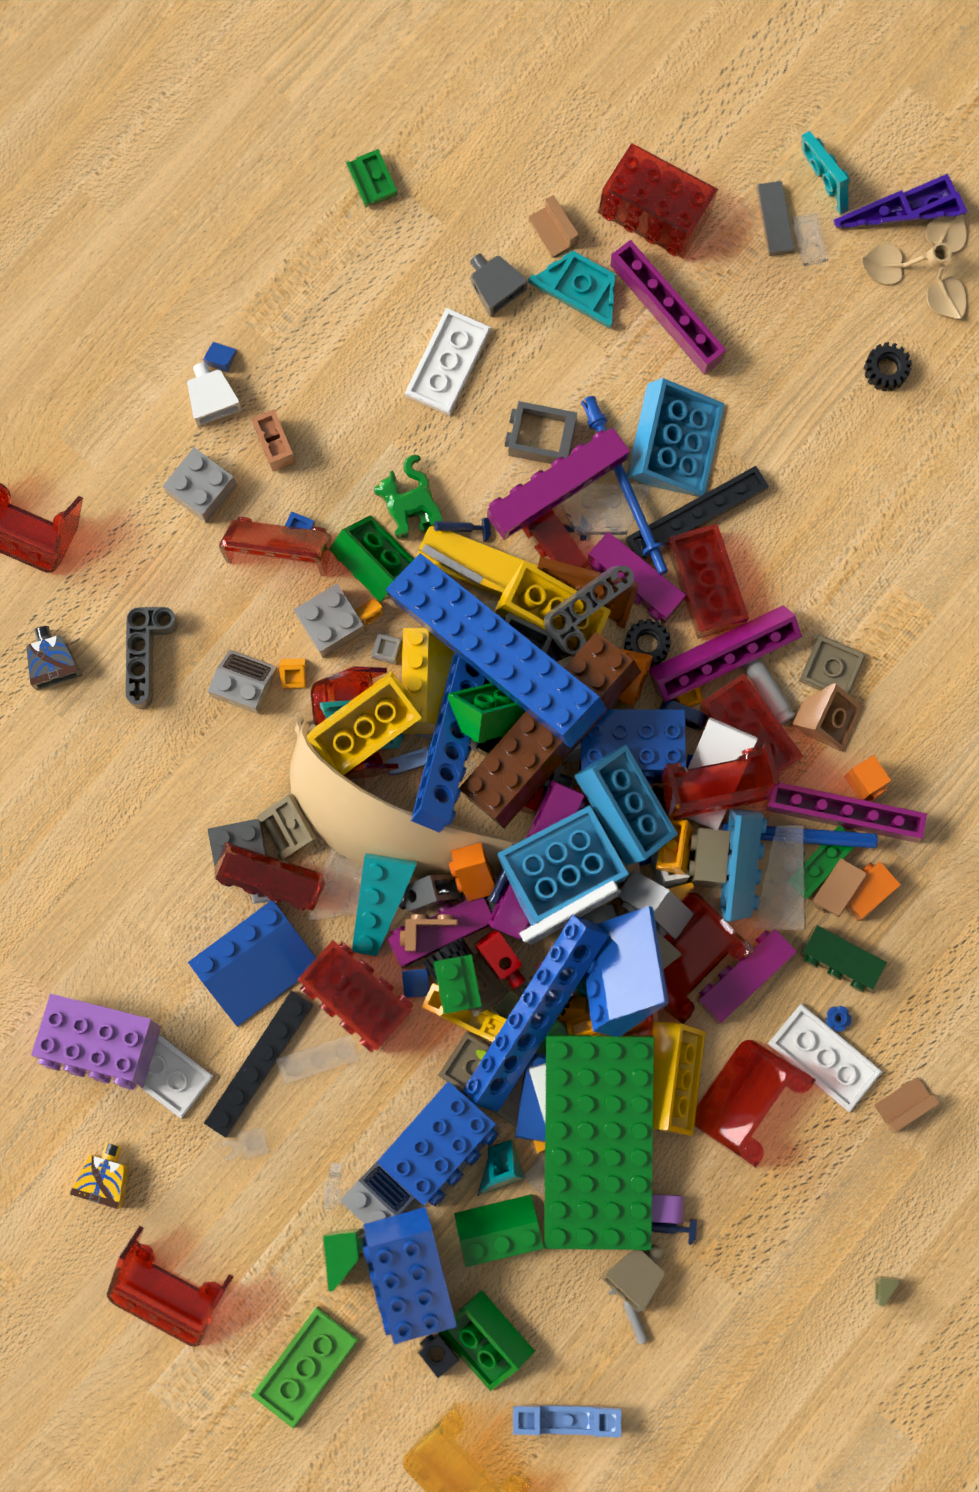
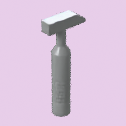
M611 1288L608 1294L613 1295L616 1292ZM624 1300V1308L638 1344L647 1342L648 1338L638 1313Z

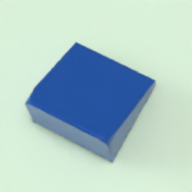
M213 342L206 352L203 361L210 367L229 372L237 350Z
M428 970L402 971L404 998L427 996L430 990Z

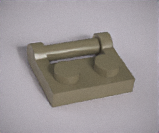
M294 794L287 795L257 816L261 824L264 823L279 853L277 855L281 862L291 858L295 853L317 840ZM273 817H275L286 840L288 841L290 845L289 847L286 845L281 833L279 832L274 820L272 819Z

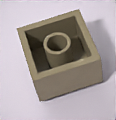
M698 828L696 833L692 834L690 853H693L687 869L690 883L694 886L721 889L726 883L730 831Z

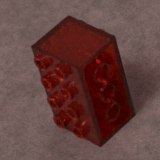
M631 143L602 189L598 213L607 221H614L623 226L626 231L640 235L648 243L656 244L666 249L670 255L679 256L684 259L711 215L718 189Z
M332 940L297 979L303 984L300 990L313 1001L316 998L323 1003L319 1007L332 1018L337 1015L342 1019L339 1024L348 1033L353 1035L356 1032L362 1038L359 1042L372 1053L376 1050L380 1053L415 1014L411 1010L414 1005L402 994L398 997L391 991L394 987L382 976L379 979L375 978L372 975L375 970L363 959L359 962L353 958L356 953L343 941L338 945Z

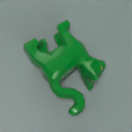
M416 454L410 455L405 459L403 469L409 478L419 481V487L399 494L398 481L393 471L389 472V477L382 479L374 487L375 495L380 496L386 502L388 513L397 524V529L395 530L397 540L408 537V518L414 516L420 518L419 530L421 533L426 532L429 527L434 525L435 521H443L439 507L433 500L426 474L413 468V465L421 460V457Z

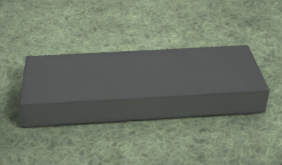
M782 181L758 184L757 192L769 256L793 253L794 245Z

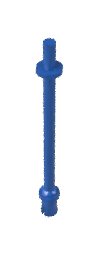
M586 397L585 401H581V405L588 417L587 423L589 428L596 430L597 433L601 430L606 432L607 417L605 414H602L596 397ZM620 464L613 470L647 546L643 550V555L645 557L651 556L659 575H663L668 572L660 553L665 546L662 542L656 543L624 468Z

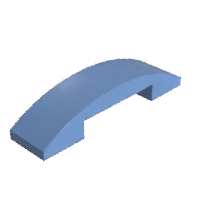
M579 1405L513 1406V1434L594 1435V1437H621V1408Z

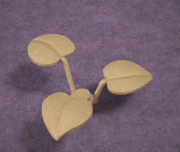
M964 215L934 218L927 226L926 238L928 242L935 246L927 254H923L906 263H901L902 254L894 245L881 244L874 247L862 258V266L865 272L877 283L892 285L901 280V268H906L926 260L929 266L939 269L937 275L938 283L931 285L927 291L926 299L928 306L938 315L954 319L962 318L966 308L964 287L954 276H948L942 281V274L946 268L944 263L950 259L952 253L959 251L966 242Z

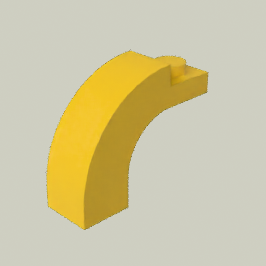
M432 984L422 1004V1008L490 1042L494 1041L507 1020L488 1010L477 1017H474L470 1010L443 1014L438 985Z

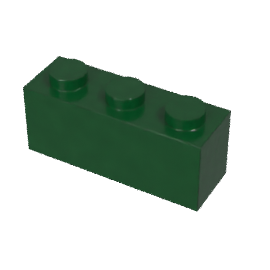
M818 925L813 927L799 954L805 957L803 961L815 968H818L819 965L828 970L827 974L840 981L842 978L850 981V987L862 993L865 990L869 992L874 989L887 964L886 961Z

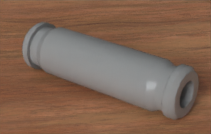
M761 657L742 667L746 669L747 675L773 717L778 720V725L782 726L794 719L796 713L791 710L788 700L765 663L760 660Z

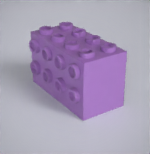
M50 994L31 1055L39 1059L38 1064L52 1070L60 1071V1068L63 1067L64 1071L79 1077H85V1074L88 1073V1077L94 1078V1080L109 1084L110 1080H114L113 1083L126 1089L135 1090V1086L144 1088L161 1026L149 1018Z

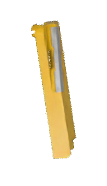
M434 526L428 528L417 556L420 553L448 576L500 597L524 561L456 533L435 531ZM527 562L537 568V565Z

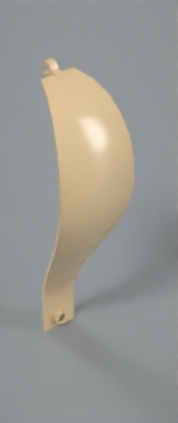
M300 717L295 725L297 741L289 770L291 793L294 794L315 834L336 852L363 866L366 853L416 861L417 864L411 877L424 878L430 875L451 874L449 862L453 861L451 850L481 842L494 875H500L503 867L497 853L511 847L512 844H516L518 841L454 825H446L439 833L412 822L413 813L391 805L363 790L322 759L307 739L309 731L315 728L316 725L312 724L309 727V724L304 722L302 726L304 718Z

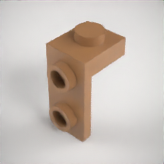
M413 914L411 919H405V931H400V946H405L406 953H416L417 927H459V921L453 919V915H438L437 919H427V915Z

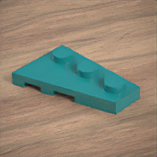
M811 131L802 134V152L816 176L822 175L825 191L828 196H835L837 211L840 215L849 211L848 184L850 183L848 173L844 169H840L833 154H828L820 138H816Z

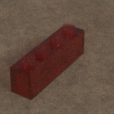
M550 510L521 529L528 539L530 537L534 539L537 544L534 548L539 556L581 568L589 566L587 558L553 510Z
M225 842L214 868L215 880H218L220 884L227 887L233 885L240 887L252 895L257 893L265 895L271 901L277 903L283 901L291 904L298 910L308 909L314 911L325 885L322 873Z

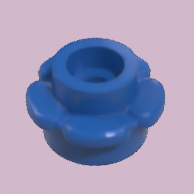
M844 1006L831 1007L827 1011L826 1023L828 1027L834 1028L838 1032L844 1031L852 1021L851 1015L848 1014V1009ZM837 1016L841 1017L840 1021H837Z

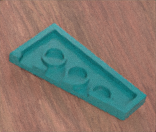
M369 853L365 854L351 952L371 956L378 955L417 864L416 861Z

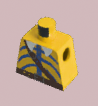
M107 1142L102 1157L94 1154L89 1155L70 1191V1195L115 1209L122 1208L129 1167L127 1164L117 1162L121 1146Z

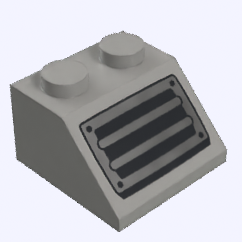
M229 650L217 667L208 692L215 699L259 714L277 667Z
M376 1161L340 1201L366 1224L401 1214L415 1197Z

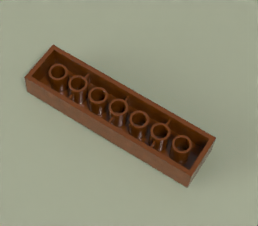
M598 632L593 634L564 669L597 694L607 710L571 748L529 713L525 712L459 787L468 800L503 829L506 828L641 673L634 659Z

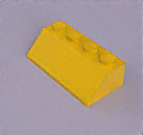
M523 561L503 591L494 612L503 618L509 612L546 630L544 626L545 615L577 591ZM577 600L573 605L576 614L581 613L583 610V603L580 600ZM602 606L577 624L586 642L595 632L601 635L611 612L607 607ZM556 615L553 618L554 628L559 629L563 624V619L560 615ZM571 636L567 641V646L570 650H573L577 645V640L574 636Z
M403 628L402 685L410 695L422 718L403 731L402 734H433L453 654L455 653L426 628Z
M391 671L309 731L307 739L329 765L340 774L345 775L420 720L422 716L406 689Z
M654 1021L653 1029L650 1032V1035L654 1036L653 1130L693 1136L706 1032L681 1023Z

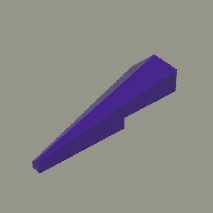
M947 173L906 192L900 190L833 220L836 228L959 216L967 214L968 211Z

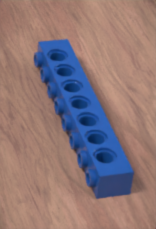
M456 653L453 654L411 818L412 822L439 833L446 825L450 826L454 820L456 811L453 810V807L461 793V789L458 786L466 773V768L463 767L464 762L471 752V746H468L471 738L461 732L449 703L448 693L485 685L484 680L486 679Z
M572 914L464 1087L463 1091L475 1105L497 1112L500 1110L608 938V935L596 923Z

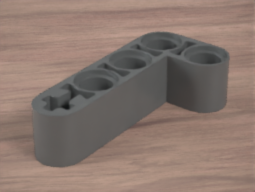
M610 567L545 615L544 626L563 653L576 655L586 643V639L577 627V624L631 586L634 581V574L629 567ZM617 573H623L621 577L622 582H613L618 578ZM598 585H601L604 589V594L600 599H597L594 595V590ZM577 600L583 603V610L579 614H576L573 609V605ZM556 615H560L563 619V624L559 629L554 628L552 622ZM571 636H574L577 640V645L573 650H570L567 646V641Z
M137 607L130 610L127 614L126 698L137 709H145L152 703L153 635L172 634L178 628L177 617L167 607ZM140 616L146 617V621L142 626L134 625L136 618ZM170 616L171 622L168 625L161 626L159 624L162 617ZM138 641H145L146 645L143 650H134V645ZM145 666V672L141 676H134L136 667ZM136 684H140V690L144 694V696H140L138 701L134 697L139 694V687Z

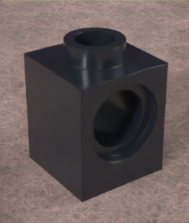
M440 1333L435 1337L433 1334H430L419 1343L422 1348L418 1350V1354L437 1378L441 1377L459 1361L457 1354ZM432 1347H441L444 1350L445 1356L441 1360H433L429 1354Z

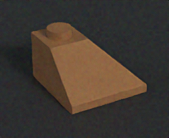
M832 683L802 702L792 725L805 735L843 752L864 706L837 684Z

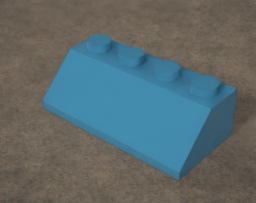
M623 745L601 757L574 775L625 865L646 860L678 835L627 745Z

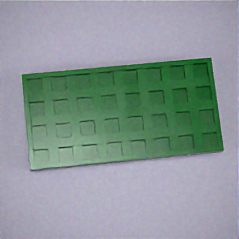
M546 1034L544 1249L651 1250L653 1035H621L620 1037L610 1035Z

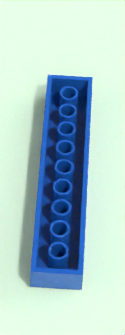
M421 553L385 589L395 604L570 748L607 710L597 694Z

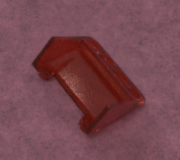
M238 517L237 520L231 522L220 541L219 549L228 564H232L234 553L314 563L317 564L320 575L326 577L332 537L322 527H312L311 530L252 522L250 518Z
M695 892L687 894L681 900L693 913L691 919L676 939L667 934L664 937L681 953V956L663 969L669 1003L663 1006L662 1009L682 1024L691 1017L695 1009L688 995L729 953L736 960H744L755 950L728 921H725L702 896Z
M745 1040L738 1045L698 1103L694 1126L750 1167L757 1168L763 1159L764 1150L762 1145L751 1136L785 1087L795 1093H804L812 1087L816 1079L756 1041Z

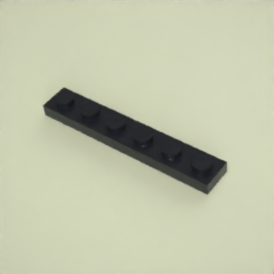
M754 466L649 524V528L656 543L662 542L666 546L766 491L769 486L757 466ZM639 530L626 537V542L631 550L643 559L645 558L643 550L647 546Z
M293 991L289 993L205 1120V1125L227 1138L314 1006Z

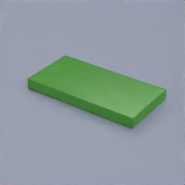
M316 1307L251 1396L294 1429L359 1339L319 1307Z

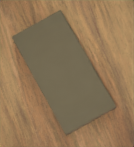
M466 1031L438 1076L447 1082L449 1081L453 1086L465 1093L463 1089L481 1061L476 1054V1050L484 1049L488 1051L489 1046ZM524 1071L498 1112L491 1110L515 1127L517 1125Z

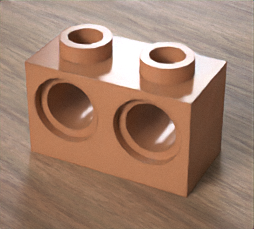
M275 409L251 418L272 471L274 472L296 463Z

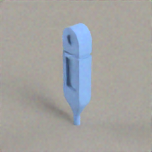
M429 747L389 759L385 764L387 773L398 775L425 766Z

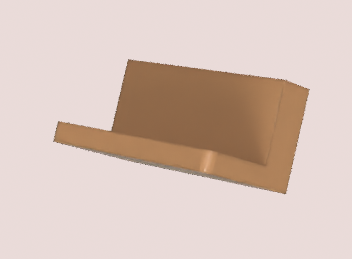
M554 195L545 199V208L529 216L531 225L551 257L554 258L578 245L579 234Z
M840 858L812 900L815 907L824 913L827 910L840 917L867 877V874Z
M914 1078L876 1103L875 1108L890 1131L897 1132L940 1103L934 1094L928 1093L919 1078Z

